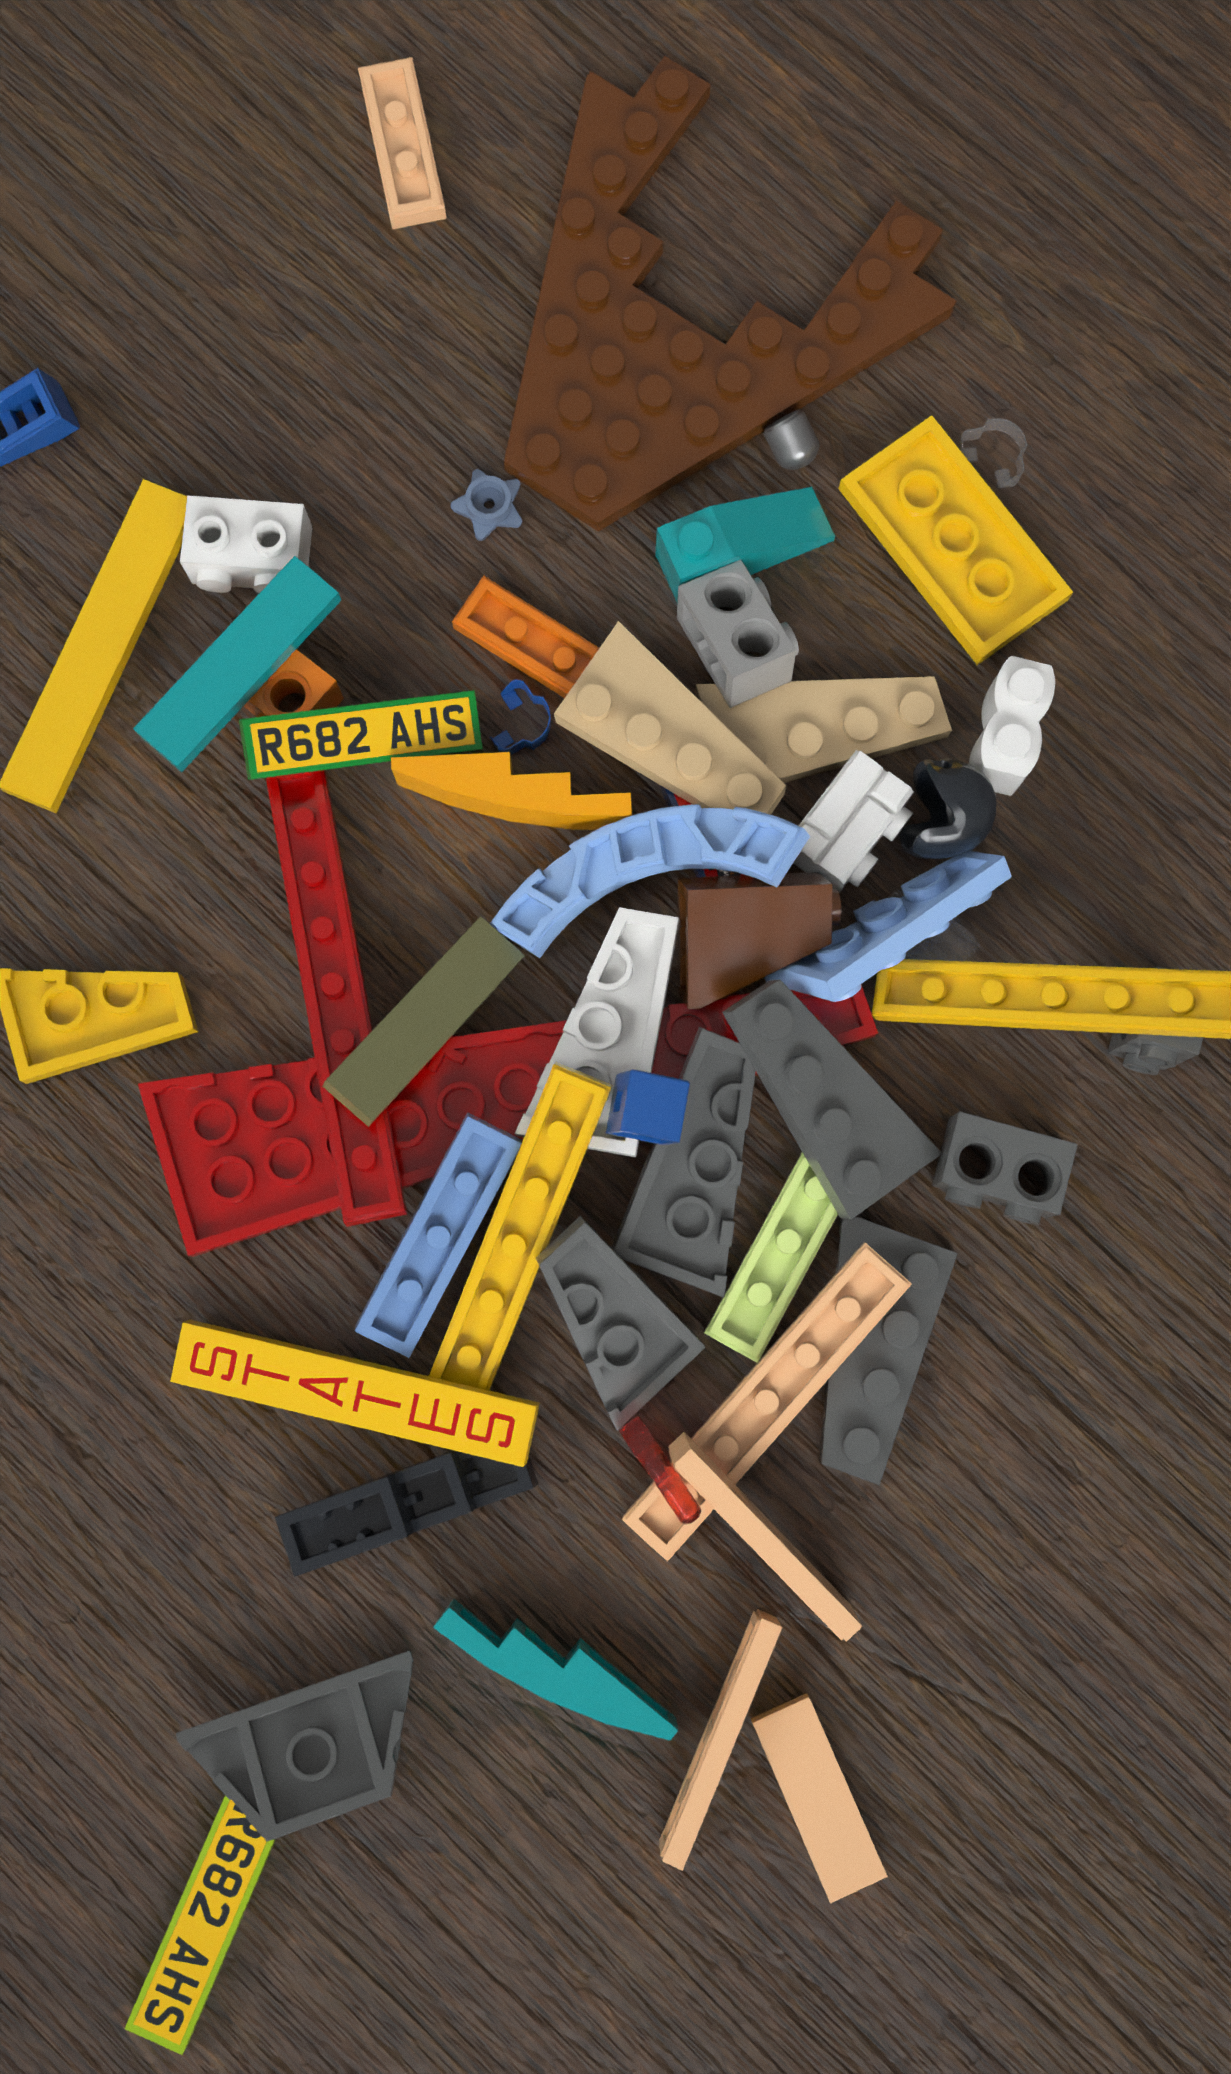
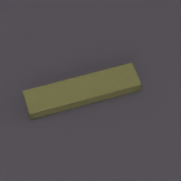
M480 916L325 1080L322 1087L369 1127L512 972L525 955Z

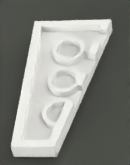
M619 907L587 976L588 980L575 1008H572L566 1021L560 1041L550 1062L547 1063L541 1075L526 1114H523L517 1127L516 1136L525 1137L553 1064L558 1062L613 1085L588 1149L630 1157L637 1156L639 1140L606 1134L615 1078L618 1073L632 1069L652 1073L679 927V917Z

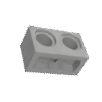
M741 559L678 586L677 620L729 708L792 681L795 656L799 653L796 636L788 623H779L771 609V600L766 586L760 578L756 577L753 579ZM727 607L734 609V611H723L719 608ZM758 652L763 656L752 657L746 655L745 653Z

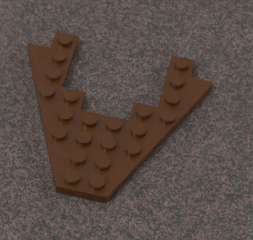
M666 56L662 58L634 98L592 71L586 76L504 458L505 472L598 532L762 433L766 427L780 418L803 408L946 321L952 315L957 302L954 298L917 276L919 270L940 242L943 229L897 200L805 330H802L756 301L731 338L724 344L639 290L638 287L663 254V241L624 217V214L710 98V83Z

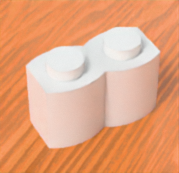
M1010 656L1001 667L985 695L981 712L984 730L972 749L969 764L985 774L997 793L1008 796L1013 795L1032 771L1038 760L1042 744L1039 722L1049 709L1055 690V676L1051 665Z

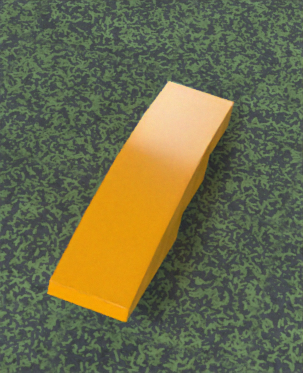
M510 752L391 758V770L399 786L452 807L510 822L570 830H597L605 825L632 816L631 793L572 795L570 772L513 775Z

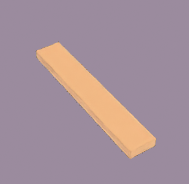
M863 1242L691 1439L736 1484L912 1283L867 1243ZM671 1460L627 1510L622 1520L665 1560L669 1561L714 1508L674 1468Z

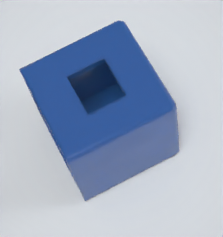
M635 1069L618 1073L614 1083L606 1134L660 1145L680 1143L690 1082Z

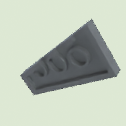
M702 1027L698 1028L678 1078L690 1082L680 1143L668 1145L652 1144L611 1247L623 1260L721 1297L725 1296L727 1282L726 1267L729 1247L732 1246L737 1188L740 1186L743 1161L741 1159L745 1130L748 1129L756 1073L739 1042Z

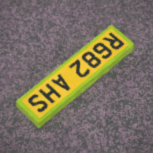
M226 1796L222 1801L124 2028L180 2055H183L190 2042L276 1840L266 1841L246 1819V1815Z

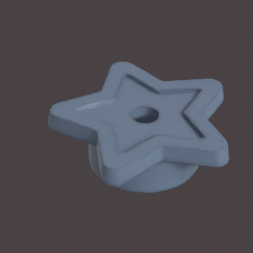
M475 469L466 494L452 501L451 509L455 513L472 520L475 537L479 541L485 540L498 526L519 528L522 524V518L514 507L513 502L521 483L518 479L503 481L495 476H487L480 469ZM486 501H493L494 507L491 509L485 508L484 503Z

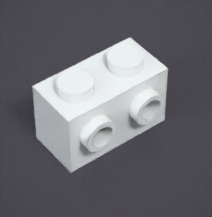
M187 496L180 563L192 584H196L203 590L225 593L229 592L231 587L254 588L256 592L260 593L294 556L308 566L312 525L304 504Z

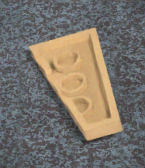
M619 621L554 713L555 721L560 726L687 802L700 805L701 808L735 809V807H741L771 815L785 794L786 785Z
M935 676L791 681L732 708H729L716 684H696L695 687L696 697L783 783L843 767L856 750L862 751L872 759L947 738L952 731Z

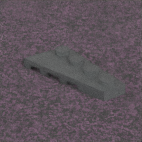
M780 979L769 980L722 1012L840 1218L852 1220L942 1154Z
M854 1217L852 1220L840 1218L838 1264H836L835 1274L865 1242L912 1283L831 1375L825 1387L819 1463L880 1486L958 1253L859 1217Z

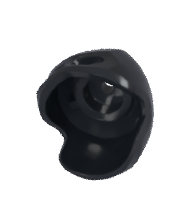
M950 758L939 760L925 759L917 764L913 772L914 786L918 797L930 813V821L911 824L902 828L899 836L903 850L917 858L944 859L964 854L976 848L990 833L996 817V794L990 780L974 766Z

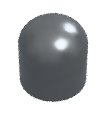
M800 409L787 414L764 429L763 435L778 464L785 469L796 470L807 466L814 460L819 451V441L804 411H800Z

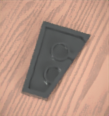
M581 1215L536 1257V1261L616 1431H618L705 1348V1345Z

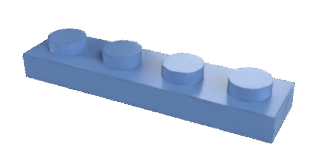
M467 1112L358 1319L355 1332L410 1358L522 1144L521 1139Z

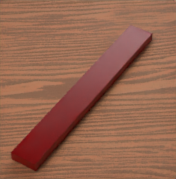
M326 770L267 777L268 794L343 1221L349 1227L407 1215L388 1107L368 1127L322 1087L325 1080L373 1031Z

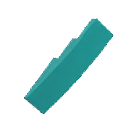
M455 1599L448 1605L433 1627L487 1668L547 1701L608 1725L670 1741L678 1731L677 1718L581 1638L566 1657H563L518 1618L501 1638Z

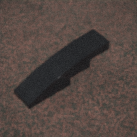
M451 1450L275 1517L294 1577L403 1539L414 1532L465 1515L479 1507L530 1490L539 1484L529 1456L526 1465L521 1467Z

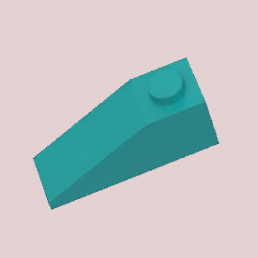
M813 487L712 505L657 527L655 555L678 604V586L740 559L750 575L833 542L835 535Z

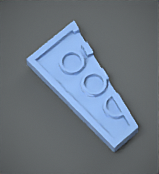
M969 851L952 857L901 885L904 893L903 897H891L879 901L873 900L853 912L857 922L846 928L833 931L832 944L765 976V981L780 979L790 990L832 1002L852 997L861 989L863 982L881 969L897 965L905 958L906 952L919 942L945 931L949 927V921L967 908L987 901L992 896V891L1012 877L1005 856Z

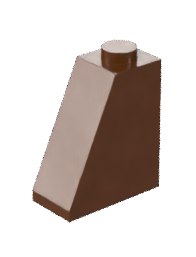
M819 872L787 873L778 887L747 875L678 878L679 995L687 1008L700 1009L832 944V925H838L841 918V900L838 890L833 889V884Z

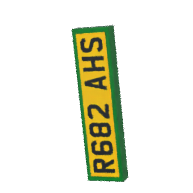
M475 690L239 720L248 780L388 762L393 757L433 756L483 749Z

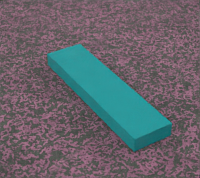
M294 556L133 728L134 731L182 773L340 603L341 597L339 592Z

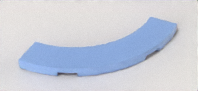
M690 804L659 808L635 814L605 825L569 845L570 851L556 859L546 869L542 871L538 868L507 899L490 922V925L507 939L541 958L560 932L587 907L616 889L647 876L683 869H718L744 874L778 887L810 838V835L804 828L782 818L741 807H735V809L701 808L700 805Z

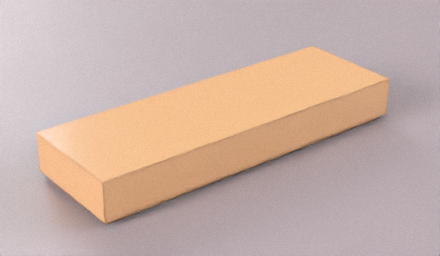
M412 57L359 67V76L392 229L447 219Z
M805 1693L751 1718L830 1903L888 1877L808 1694Z

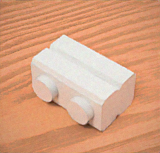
M856 750L799 824L800 827L807 831L810 838L793 863L806 873L819 872L833 884V889H837L839 893L848 881L858 888L878 861V858L870 853L882 836H885L892 842L913 813L905 805L914 791L891 772L883 770L881 765L862 751Z

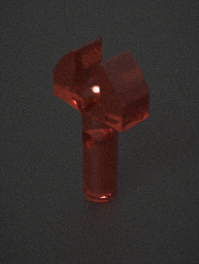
M637 1416L620 1428L619 1432L650 1478L655 1481L658 1490L680 1523L685 1525L691 1524L701 1515V1507L640 1417Z

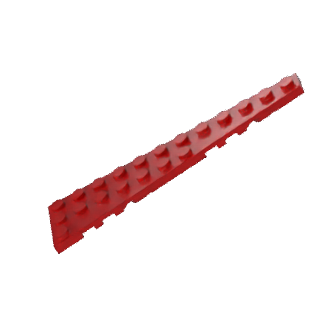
M862 986L852 997L836 1002L791 990L843 1047L875 1037L878 1034ZM750 993L719 999L700 1009H688L685 1003L672 1004L665 1007L662 1014L652 1073L679 1078L699 1027L739 1042L722 1012ZM567 1020L451 1037L388 1105L403 1189L433 1179L467 1112L516 1136L517 1127L523 1114H526L537 1090V1084L547 1063L550 1062ZM315 1057L307 1058L308 1060L279 1065H259L245 1070L218 1074L212 1072L137 1083L188 1256L194 1257L341 1209ZM516 1136L523 1142L524 1137Z

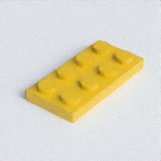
M932 415L843 477L840 481L838 488L976 665L982 663L1064 604L1073 593L1071 588Z

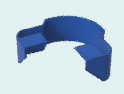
M518 679L512 680L500 693L510 711L523 704L514 691L516 688H521L526 692L533 704L544 706L549 715V721L543 734L532 742L522 739L513 746L505 748L514 742L507 730L494 738L490 737L498 752H510V756L524 747L534 750L547 739L551 729L550 709L543 696H533L527 685Z

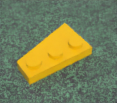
M0 968V1010L19 1081L25 1084L198 1032L184 978L178 972L106 971L105 973L68 972L67 970L43 969V971H14L12 969Z

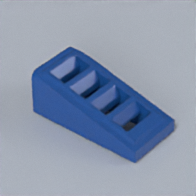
M36 368L0 391V420L8 434V437L3 440L0 436V467L55 443L80 429V424L59 382L39 368ZM40 402L42 403L46 411V413L43 415L38 406V403ZM22 410L28 421V424L22 427L16 413Z

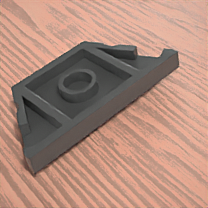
M409 1650L177 1732V1741L212 1777V1781L225 1796L239 1807L246 1815V1819L266 1841L391 1797L393 1794L414 1662L412 1653Z

